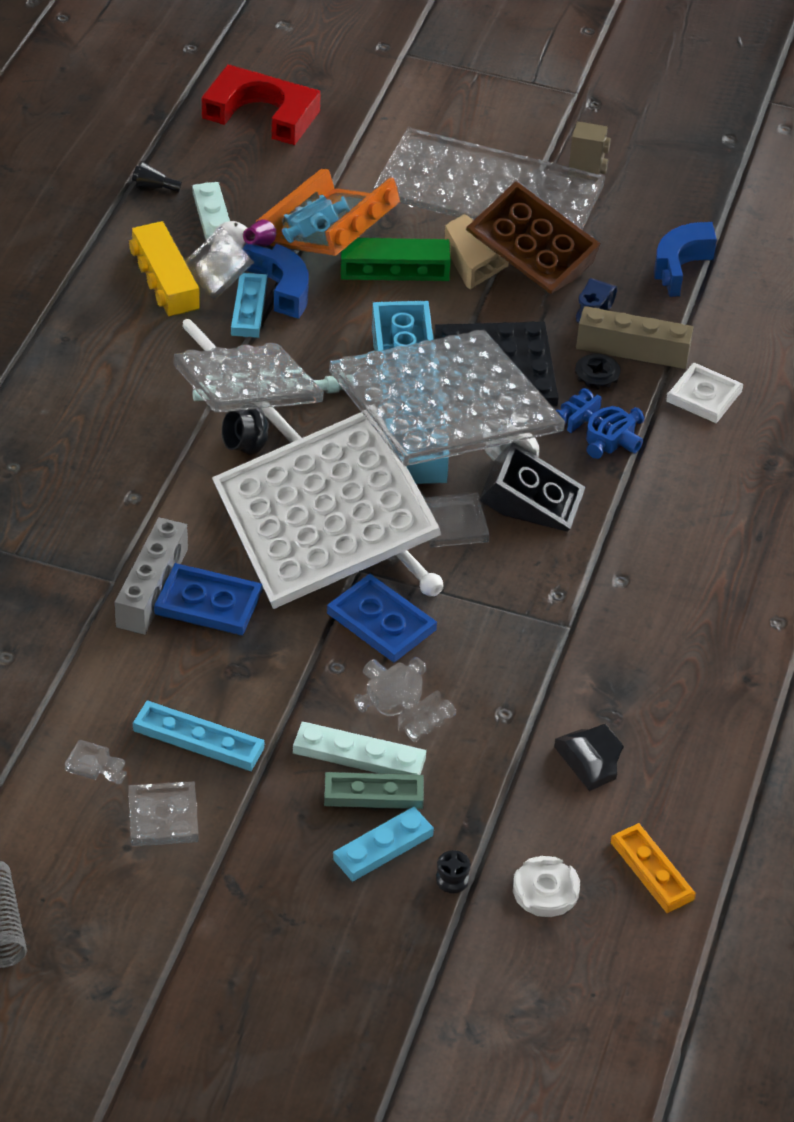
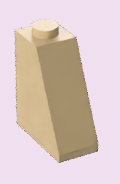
M464 214L445 225V239L450 241L451 260L466 287L472 289L508 267L509 262L466 231L467 226L474 220Z

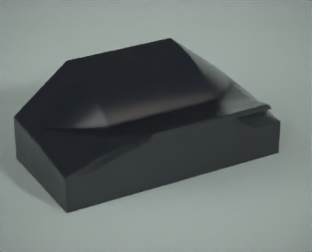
M606 724L590 729H580L555 739V749L589 791L617 778V762L624 746Z

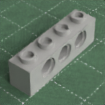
M158 517L115 600L117 628L146 634L155 616L154 605L174 563L181 564L188 550L187 524Z

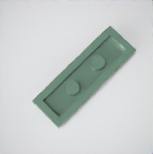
M325 772L324 806L406 809L415 807L416 809H423L424 775Z

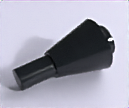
M142 162L141 166L136 165L132 181L136 182V187H164L180 192L182 186L181 181L166 177V175Z

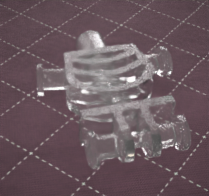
M417 657L412 658L408 667L398 662L388 670L374 659L369 661L364 667L363 674L370 681L367 683V694H357L354 697L357 708L363 713L367 711V707L374 705L383 715L392 716L400 714L398 716V729L401 732L405 730L407 736L412 741H418L422 733H431L433 725L440 727L444 724L445 718H452L456 715V710L450 701L443 700L441 702V693L438 690L418 702L422 695L423 684L420 675L424 674L427 670L426 665L421 659Z

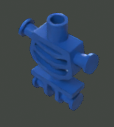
M582 388L579 391V395H573L569 398V401L561 405V410H555L552 413L554 422L559 426H564L568 419L567 431L570 433L575 431L584 422H588L586 440L589 445L587 446V453L592 458H601L603 451L611 454L620 446L635 454L643 444V439L634 434L636 423L641 424L644 422L643 412L638 407L631 409L629 414L615 406L600 409L602 397L598 394L594 397L587 388Z

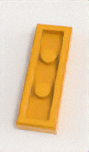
M640 823L611 836L610 843L666 913L695 900V891Z

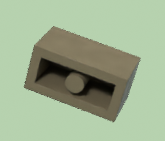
M577 121L571 142L569 179L598 184L601 174H606L609 159L604 158L605 153H609L611 138L607 137V126Z

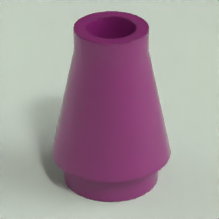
M265 219L256 221L243 232V239L246 243L263 247L271 245L276 237L274 225Z

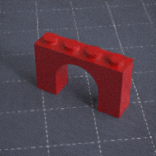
M229 64L201 97L202 118L223 125L228 122L239 107L245 104L265 102L277 106L279 109L272 117V139L291 145L297 144L320 112V90Z

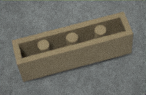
M584 306L579 322L576 349L686 369L694 326Z

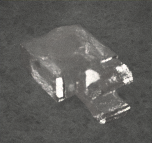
M80 739L65 761L67 772L94 780L101 773L109 781L121 784L127 775V772L122 770L125 761L117 757H110L109 748Z

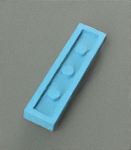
M150 701L145 702L133 722L134 732L248 771H252L264 750L263 739Z

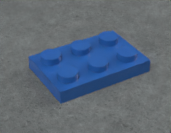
M174 563L154 605V613L243 636L262 594V583Z
M371 574L365 576L327 605L328 615L393 663L437 630V621Z

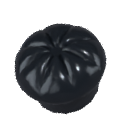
M248 402L239 405L238 409L229 410L226 413L222 422L221 435L223 443L229 450L240 449L248 455L258 453L268 440L269 423L264 411L258 405Z

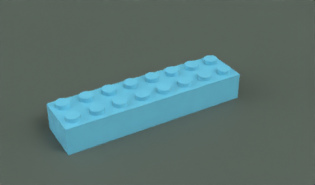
M429 301L373 302L372 335L381 420L416 484L447 483L449 455Z

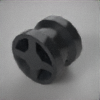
M452 850L442 853L438 858L436 883L441 890L452 894L459 893L467 888L471 868L470 859L467 855L460 851Z

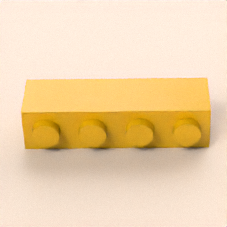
M161 221L132 228V240H129L130 251L133 256H137L140 271L146 273L149 288L155 290L159 307L163 306L168 316L200 309L199 287L164 222Z

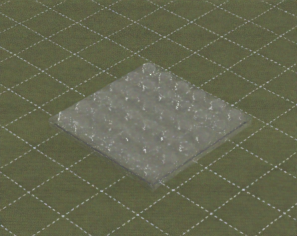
M474 330L470 333L449 335L445 338L430 341L424 340L420 343L396 346L381 351H370L366 354L352 357L345 356L329 362L330 373L404 467L564 431L565 421L485 330Z

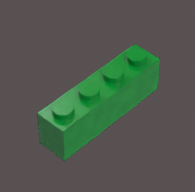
M356 238L341 251V280L449 281L450 241L449 239Z

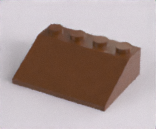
M515 181L466 228L467 232L550 294L577 279L594 263L601 244L518 181Z

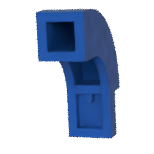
M697 222L679 226L668 232L660 240L656 253L654 279H662L663 286H667L669 297L680 296L683 280L682 264L695 260H714L717 238L713 222Z
M246 243L242 249L243 270L255 274H267L268 278L276 281L278 285L274 289V311L299 319L308 303L309 275L304 261L295 252L279 244H276L271 250Z

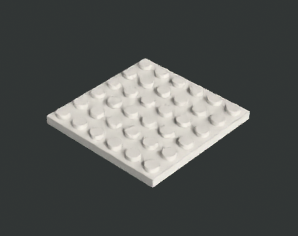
M375 407L212 477L273 609L441 535L436 520Z

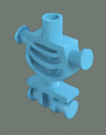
M320 195V198L314 202L308 201L306 206L302 208L300 206L297 207L296 211L289 215L286 213L284 217L290 227L282 229L286 240L292 243L294 241L293 238L297 236L308 237L317 231H326L330 224L339 220V213L345 210L347 212L350 211L345 197H341V201L332 204L331 200H327L325 196Z

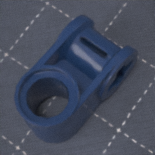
M590 278L579 295L580 309L576 314L578 324L584 306L609 310L615 301L617 286Z

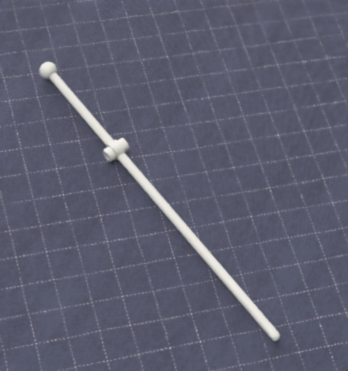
M185 319L183 321V328L237 386L252 385L192 320ZM263 396L248 397L264 411L265 416L290 443L301 439L299 434ZM407 550L396 555L420 581L419 586L423 594L432 597L437 596L442 591L443 580L439 575L428 573Z

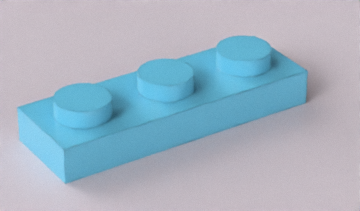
M240 273L231 324V336L259 338L268 283L267 274Z
M412 807L333 852V860L353 882L431 838L434 828L415 807Z

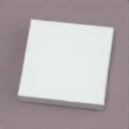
M693 362L669 391L666 402L717 423L742 392L743 384Z

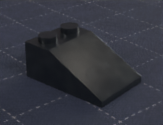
M512 441L495 459L479 501L503 516L568 532L571 529L586 487Z

